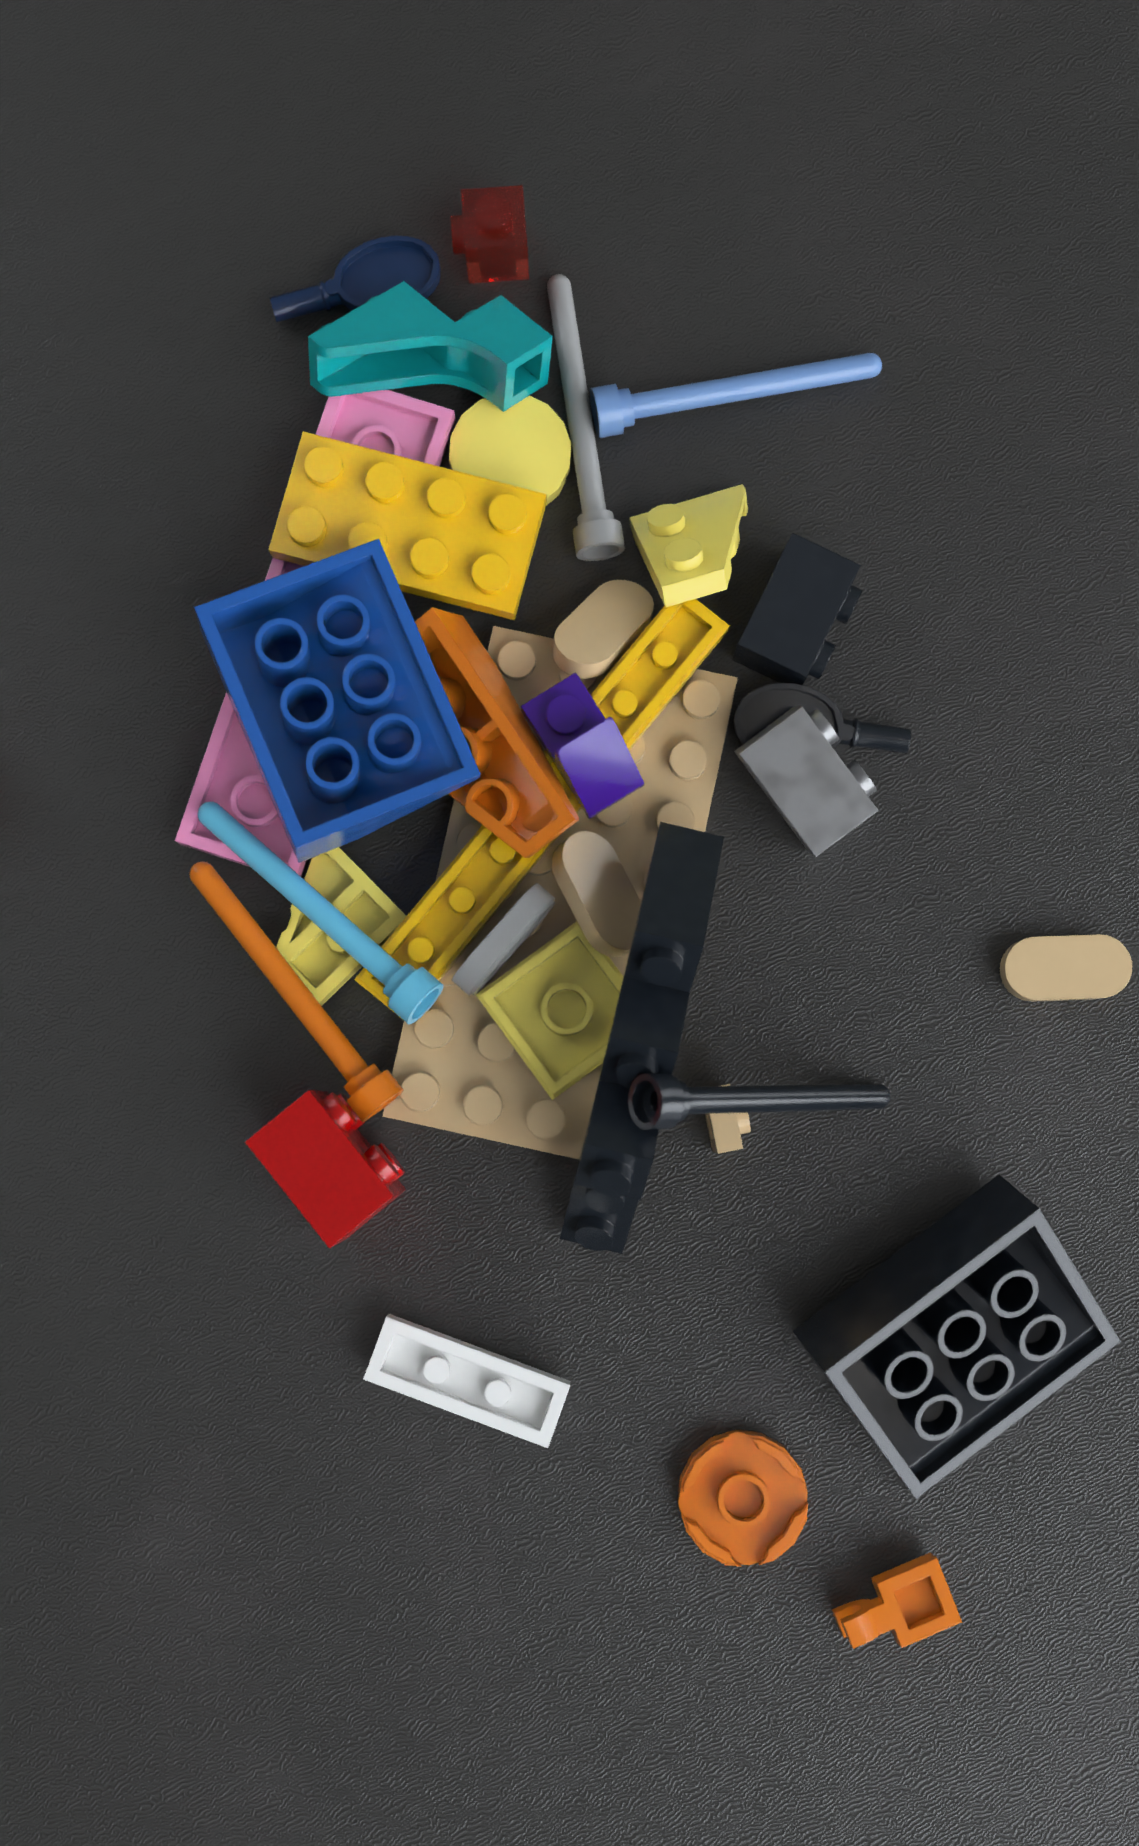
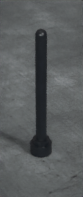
M644 1073L638 1075L631 1084L628 1106L631 1118L639 1128L654 1130L671 1129L680 1121H683L688 1114L882 1109L889 1104L891 1094L889 1089L882 1084L687 1087L683 1081L678 1080L669 1073Z

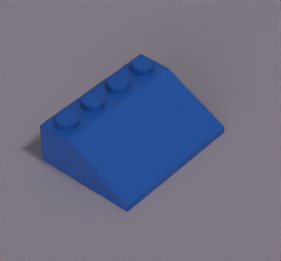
M379 539L194 607L204 640L298 863L358 840L481 777V773Z

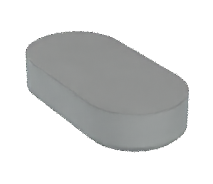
M534 884L465 960L453 976L452 981L467 995H476L543 921L555 905V897L540 884Z

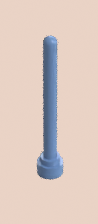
M865 353L634 394L630 393L629 388L618 390L616 384L590 388V404L594 428L598 438L621 435L624 433V427L634 426L635 419L870 379L880 373L882 361L874 353Z

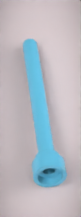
M206 802L199 807L198 819L209 831L385 986L383 994L390 999L388 1007L407 1024L414 1023L430 1009L444 987L424 967L415 969L411 964L404 966L399 964L219 804Z

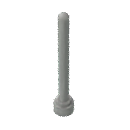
M556 274L548 280L547 292L582 514L577 517L578 526L572 531L576 557L583 561L606 560L620 555L625 550L622 525L620 521L614 519L613 512L606 509L571 283L565 275Z

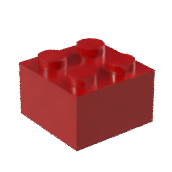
M308 1090L246 1140L245 1143L330 1249L350 1237L406 1191L405 1187L398 1180L406 1172L383 1143H380L378 1146L375 1144L371 1146L361 1134L358 1128L365 1122H362L346 1102L348 1098L343 1093L336 1095L333 1092L329 1094L328 1091Z

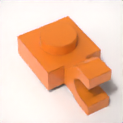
M927 1553L871 1577L878 1597L871 1600L861 1599L832 1609L841 1635L844 1638L847 1637L853 1649L874 1640L879 1635L888 1631L892 1632L895 1642L901 1648H904L962 1623L939 1561L932 1553Z

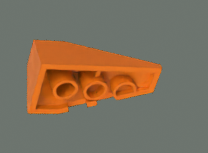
M432 607L418 618L415 623L481 773L479 779L449 793V795L465 807L466 813L524 858H530L580 819L500 670L464 616Z

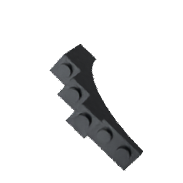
M660 822L605 1056L560 1239L578 1243L590 1250H608L623 1254L638 1201L642 1199L654 1159L659 1129L643 1130L634 1123L628 1106L629 1090L634 1079L640 1074L673 1073L679 1053L689 995L704 947L723 846V836Z

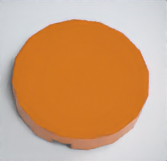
M732 1430L710 1437L692 1452L680 1475L677 1502L685 1530L704 1554L724 1565L742 1567L741 1564L752 1565L758 1563L761 1565L774 1561L795 1544L807 1521L808 1491L802 1469L781 1443L761 1432Z

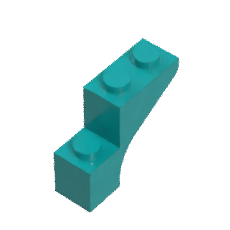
M403 281L379 296L372 297L365 304L334 322L322 326L318 331L308 336L310 385L319 393L334 397L428 384H447L475 392L504 412L548 384L553 336L502 295L478 309L467 312L461 319L454 322Z

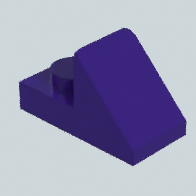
M577 673L572 674L521 706V712L589 819L644 786L645 783L612 717L605 719Z

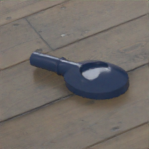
M389 236L365 242L351 250L341 259L335 270L334 279H330L325 283L320 281L319 285L270 297L276 322L325 309L330 311L331 308L344 305L353 311L372 297L379 296L403 281L427 299L440 282L439 258L429 244L408 236Z

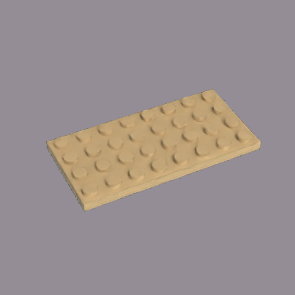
M493 626L487 652L500 670L520 709L526 702L571 676L562 671L554 661V638ZM697 669L629 751L645 783L644 786L591 819L588 818L582 808L577 814L580 820L560 834L440 980L444 985L443 990L430 1009L412 1024H407L404 1021L392 1071L393 1077L404 1091L384 1108L382 1117L574 1159L580 1158L602 1064L552 1100L476 995H467L452 981V978L493 928L536 883L540 884L555 897V905L537 928L481 990L577 921L552 871V856L555 849L576 832L590 831L602 836L610 843L641 901L660 822L702 832L706 830L738 677ZM610 670L598 677L580 678L590 695ZM531 728V730H532L533 734L535 735V737H536V739H537V741H538L540 747H541L542 750L544 751L545 748L543 747V745L541 744L540 740H539L538 737L536 736L535 732H534L533 729ZM455 799L436 880L482 826L481 823L466 813L465 807ZM629 953L620 957L609 956L624 976Z

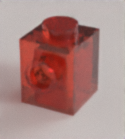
M523 185L461 189L462 215L450 216L454 255H466L469 284L528 280L529 266Z

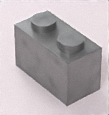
M794 706L734 752L807 851L817 857L879 811L869 798L877 789L866 772L855 760L845 765L831 745L838 741L839 737L824 715L817 708L808 714L802 706Z

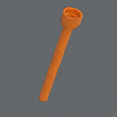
M208 862L195 863L189 873L192 883L348 1083L344 1086V1089L351 1096L346 1102L362 1122H365L388 1106L404 1091L388 1069L381 1072L375 1063L370 1066L367 1065L214 867Z

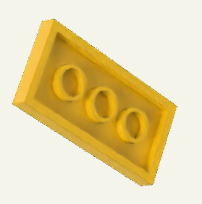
M303 431L269 546V552L272 558L306 566L379 539L401 591L515 621L547 504V494Z

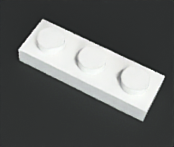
M391 1314L386 1316L363 1380L546 1448L549 1447L571 1385L569 1380Z

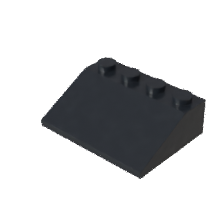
M997 1175L793 1330V1333L916 1499L1121 1342L1040 1208L1000 1175Z

